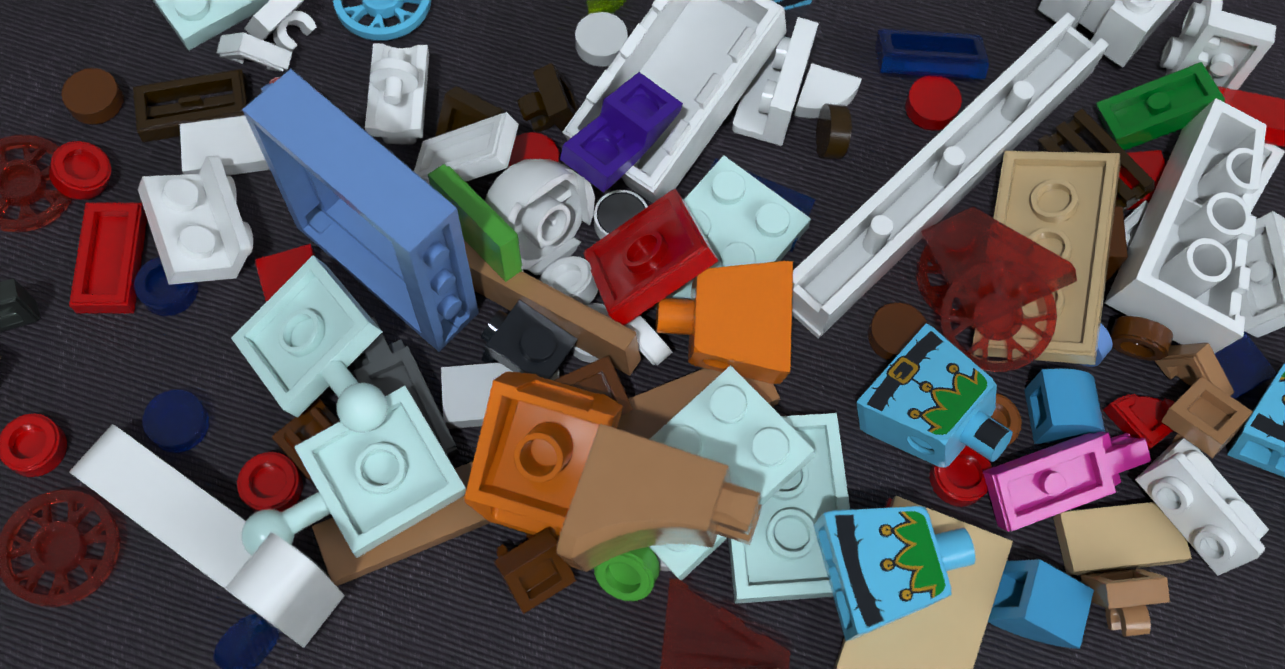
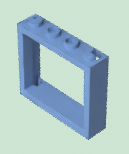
M292 69L288 70L274 83L262 87V93L242 110L296 227L440 352L479 314L457 208Z

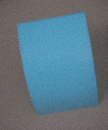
M1042 369L1024 389L1034 444L1061 443L1087 433L1105 431L1095 379L1092 374L1076 369Z
M1040 559L1007 561L988 622L1005 631L1037 642L1080 649L1094 589Z

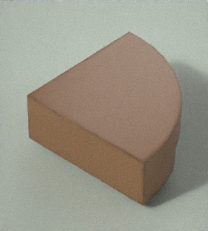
M1209 343L1172 345L1167 357L1155 361L1170 380L1178 376L1186 384L1192 386L1202 377L1230 396L1235 392Z

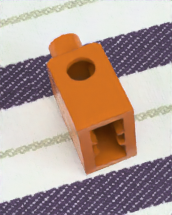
M793 261L706 269L694 278L691 287V299L664 298L657 303L656 333L689 335L688 363L694 366L724 372L731 365L742 377L770 384H781L790 373Z

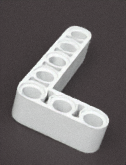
M113 424L110 425L69 471L73 476L303 648L344 597V594L315 563L272 532L251 556L242 543V529L246 522L244 519Z

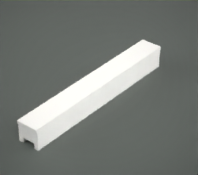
M1067 12L793 270L792 316L819 339L1003 160L1004 151H1012L1093 73L1109 46L1106 41L1100 38L1095 44L1072 27L1076 18Z

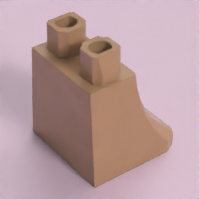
M600 423L560 533L557 555L571 567L588 572L613 557L649 546L692 544L713 548L717 535L750 545L762 506L759 504L761 493L732 484L728 465Z

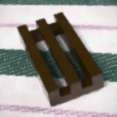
M242 69L133 87L136 127L141 140L149 142L180 136V124L244 116L242 109L249 104V97L246 92L247 81ZM233 91L232 94H226V95H220V96H214V97H208V98H202V99H201V97H200V96H203V95H209V94H215V93ZM173 100L179 101L178 103L148 107L149 104Z
M1083 108L1073 114L1074 120L1068 124L1065 121L1056 127V133L1049 137L1046 134L1038 140L1041 152H1064L1060 146L1067 143L1074 152L1095 153L1078 135V133L1082 132L1101 153H1120V172L1135 187L1131 190L1119 177L1117 188L1119 199L1116 201L1115 206L1123 207V212L1154 190L1155 181Z

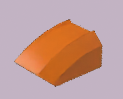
M506 371L494 379L464 497L465 503L489 522L535 536L548 528L558 542L599 425L601 423L617 429L623 405L605 394L593 393L540 377L537 374Z

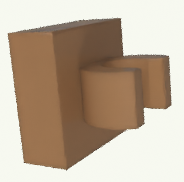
M1200 377L1169 408L1161 422L1178 433L1172 444L1181 438H1185L1211 458H1214L1245 425L1253 411L1208 380Z
M1135 568L1081 574V582L1094 589L1091 602L1105 607L1108 629H1121L1122 635L1125 637L1150 634L1151 624L1146 605L1170 602L1167 577L1144 569Z

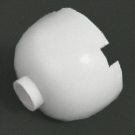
M525 159L511 165L496 178L488 190L485 202L518 234L522 272H524L523 270H529L534 275H542L550 264L561 258L570 257L580 245L581 241L574 236L579 230L582 221L590 226L594 215L595 195L590 182L564 164L551 159Z

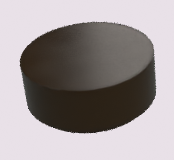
M825 103L820 110L816 128V148L820 158L841 159L847 153L851 139L852 120L850 110L846 105Z

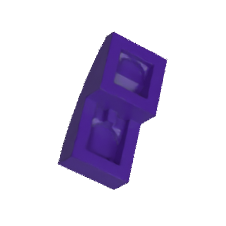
M638 72L603 100L600 116L563 144L560 160L604 193L657 141L680 113L683 103L645 75Z

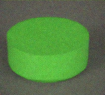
M649 547L626 552L594 567L596 580L602 589L611 596L624 601H638L647 597L652 591L660 573L658 558Z

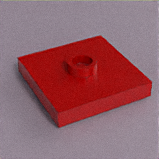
M676 189L662 196L583 252L585 259L590 263L592 276L609 316L622 325H626L718 262L716 255L686 202Z

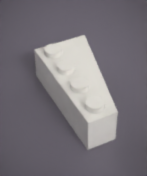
M1215 98L1182 129L1127 251L1128 258L1121 265L1105 300V304L1127 316L1146 318L1166 326L1173 333L1172 340L1181 345L1209 343L1214 354L1244 337L1246 317L1240 316L1242 294L1249 291L1251 269L1246 268L1245 264L1248 241L1255 236L1257 217L1252 216L1251 211L1253 193L1260 189L1266 124Z

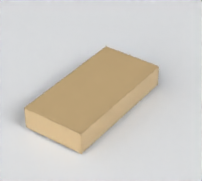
M1155 502L1067 511L1053 517L1066 574L1069 576L1177 564L1192 559L1186 538Z

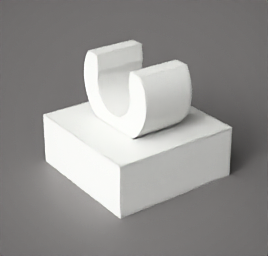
M270 0L251 18L244 29L251 36L261 40H265L273 33L276 46L292 52L297 44L288 36L286 27L288 25H295L308 36L316 28V25L308 14L296 11L304 0Z

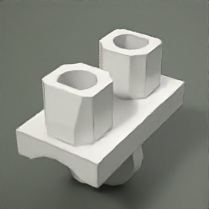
M373 44L365 130L370 136L383 137L384 142L387 144H414L417 138H423L429 65L428 45L394 48L385 44Z

